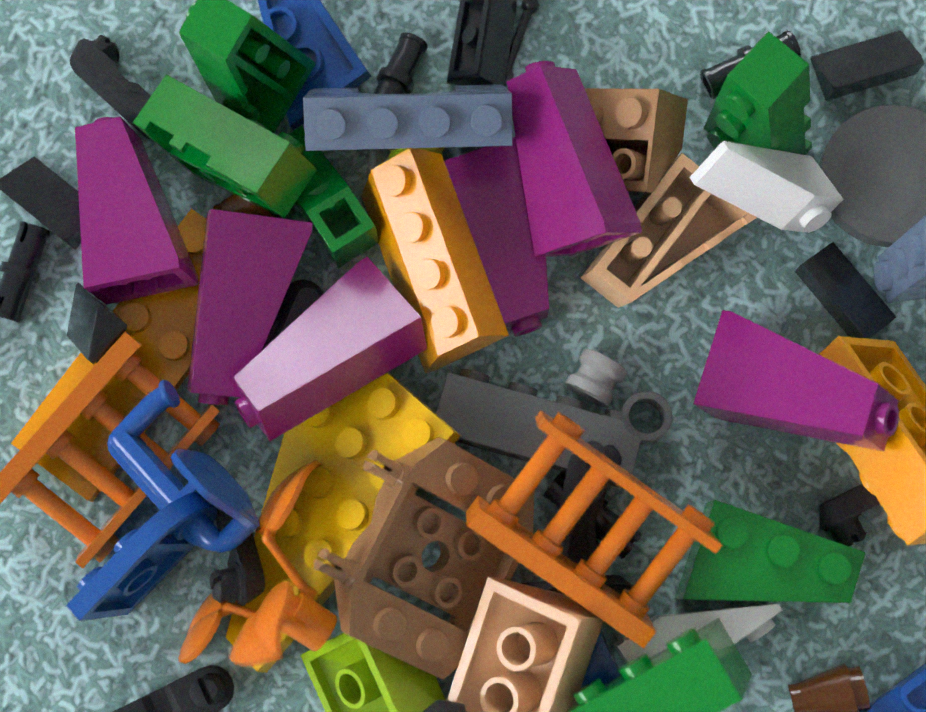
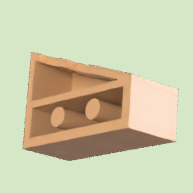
M683 153L676 157L652 193H645L634 208L641 223L642 233L606 244L580 277L618 308L635 301L685 265L757 218L695 186L689 177L699 166Z

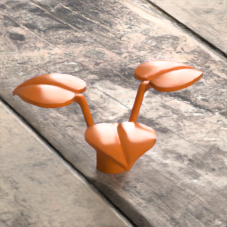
M314 460L287 476L276 487L259 517L260 525L255 529L257 533L262 535L263 543L298 588L299 594H293L294 587L291 583L287 581L281 582L267 594L258 611L228 602V600L219 603L213 598L212 591L202 602L192 619L187 636L180 649L178 661L187 664L198 657L213 638L221 619L230 614L248 618L239 632L229 656L232 662L240 666H253L280 660L282 658V633L287 634L313 652L319 650L329 639L336 626L337 615L313 600L317 590L306 584L275 540L277 530L283 525L292 511L309 474L314 469L323 465L321 462Z

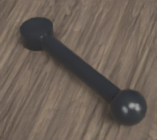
M522 0L521 2L523 13L510 46L504 86L507 85V81L513 79L512 68L531 15L539 9L540 4L538 0Z

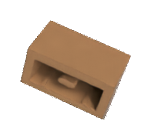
M584 88L627 191L652 193L682 150L688 99L661 89Z

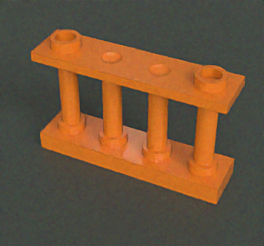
M127 331L123 333L0 472V503L12 493L17 498H20L22 495L44 511L86 545L75 561L82 568L92 558L99 563L106 558L120 540L114 533L147 496L139 486L132 490L72 441L74 435L67 430L80 414L87 420L93 417L110 432L125 418L106 402L109 397L101 391L114 376L122 382L128 379L146 395L159 387L161 380L140 364L142 358L135 353L142 344ZM179 396V406L175 408L170 406L165 410L187 428L168 452L144 432L140 437L170 470L174 465L171 455L176 449L187 450L193 442H196L201 447L217 430L220 423L214 418L220 410L214 404H209L200 414ZM45 454H48L53 459L59 456L120 506L101 529L97 528L37 480L40 474L32 468Z
M540 410L535 417V421L539 429L548 436L501 500L494 499L490 504L480 496L476 497L466 511L467 526L644 649L657 632L647 614L650 610V607L647 605L695 540L715 554L718 552L722 544L711 532V528L715 523L690 504L682 511L582 440L580 437L585 432L584 429L564 414L558 412L553 419ZM565 448H567L590 464L591 468L545 530L538 529L533 534L517 523L520 520V516L517 513ZM611 479L635 497L587 561L581 559L576 564L561 554L564 550L561 543L608 480ZM655 510L678 528L630 591L624 589L619 594L604 584L607 580L604 574L651 511Z

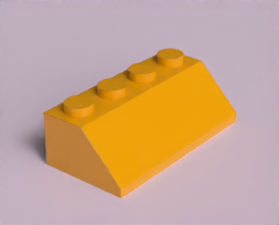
M407 148L371 169L361 197L367 214L376 227L378 244L393 286L421 316L427 349L419 353L418 356L425 374L438 370L509 336L442 154L416 148Z
M838 336L819 355L883 387L898 400L899 421L893 435L888 436L884 452L837 442L836 444L849 454L860 471L859 478L863 486L876 496L888 515V524L893 532L903 539L907 546L926 544V385L895 341Z

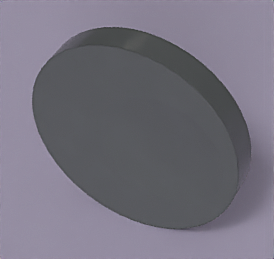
M881 105L863 110L847 119L835 131L825 146L820 158L819 167L844 199L831 211V218L849 235L871 245L890 247L926 215L925 112L902 105Z

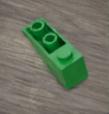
M300 126L289 133V135L305 147V130ZM305 150L302 155L317 171L295 204L306 221L313 223L312 230L336 266L340 268L379 243L376 227L350 187L322 151Z

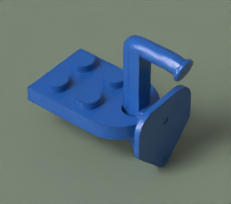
M161 380L159 387L151 391L114 428L107 442L111 456L160 511L152 516L140 529H134L125 534L114 546L113 550L116 554L104 566L93 569L78 583L77 588L80 591L66 606L79 621L128 615L195 545L218 553L232 551L242 544L260 525L246 491L211 456L203 452L176 449L171 455L173 464L188 481L184 487L141 439L140 435L162 412L170 406L175 408L180 404L176 389L167 380ZM214 505L233 518L222 531L214 524L217 516V509Z

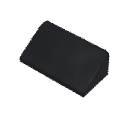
M460 0L447 84H502L504 86L517 9L516 0Z
M901 30L811 56L810 58L826 101L916 75L925 64L921 54Z
M35 156L0 178V190L73 249L76 250L81 244L78 190Z
M834 242L810 257L795 270L799 278L849 337L870 339L896 318L895 314Z
M78 282L75 287L67 336L87 360L94 364L111 348L127 329L128 325L105 303L85 290L84 286Z

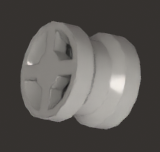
M584 349L579 357L581 366L577 373L569 375L565 385L576 394L585 396L594 404L609 408L613 400L611 392L616 384L624 381L627 371L611 358L597 351Z

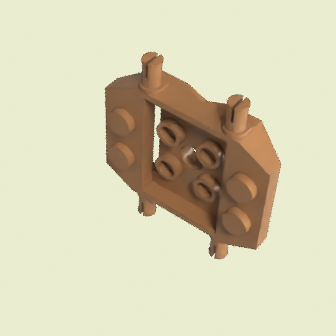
M436 438L395 461L380 454L377 450H373L367 456V458L384 467L381 468L368 461L364 462V470L366 472H370L384 480L376 496L371 523L352 544L345 559L324 548L318 553V556L335 565L332 567L315 559L314 569L335 579L334 584L341 631L444 680L458 668L488 577L493 576L511 581L519 562L469 528L467 522L415 495L419 487L466 513L477 496H480L490 504L494 499L501 500L515 481V478L450 441ZM535 490L517 513L520 516V520L517 523L533 533ZM437 541L440 546L439 559L432 566L425 568L422 563L423 550L429 543ZM373 577L451 614L449 621L447 622L370 584Z

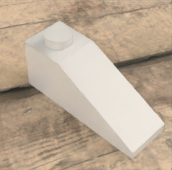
M722 141L689 177L695 186L781 230L808 233L815 231L829 221L831 211L844 200L812 156Z

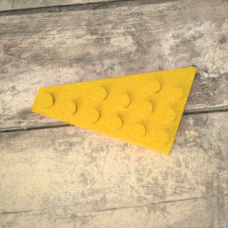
M389 372L285 432L283 435L263 508L276 487L291 473L314 460H318L323 464L309 474L292 511L283 525L277 530L275 537L276 543L306 584L317 590L313 600L320 605H323L334 592L335 579L320 571H316L314 569V561L317 559L332 567L335 564L319 557L318 553L326 548L330 552L344 559L346 558L352 544L370 525L376 496L384 482L383 479L364 470L365 461L384 468L382 465L367 458V456L373 450H377L380 454L395 461L436 438L445 439L455 444L461 437L457 431ZM255 532L254 540L265 577V590L244 607L258 611L267 594L281 582L287 581L291 583L294 587L293 594L295 595L299 594L300 591L263 543L262 535ZM236 614L231 615L225 637L232 645H234L239 632L248 618ZM283 633L281 634V655L294 641L293 638ZM277 660L253 665L252 667L257 672L267 673Z

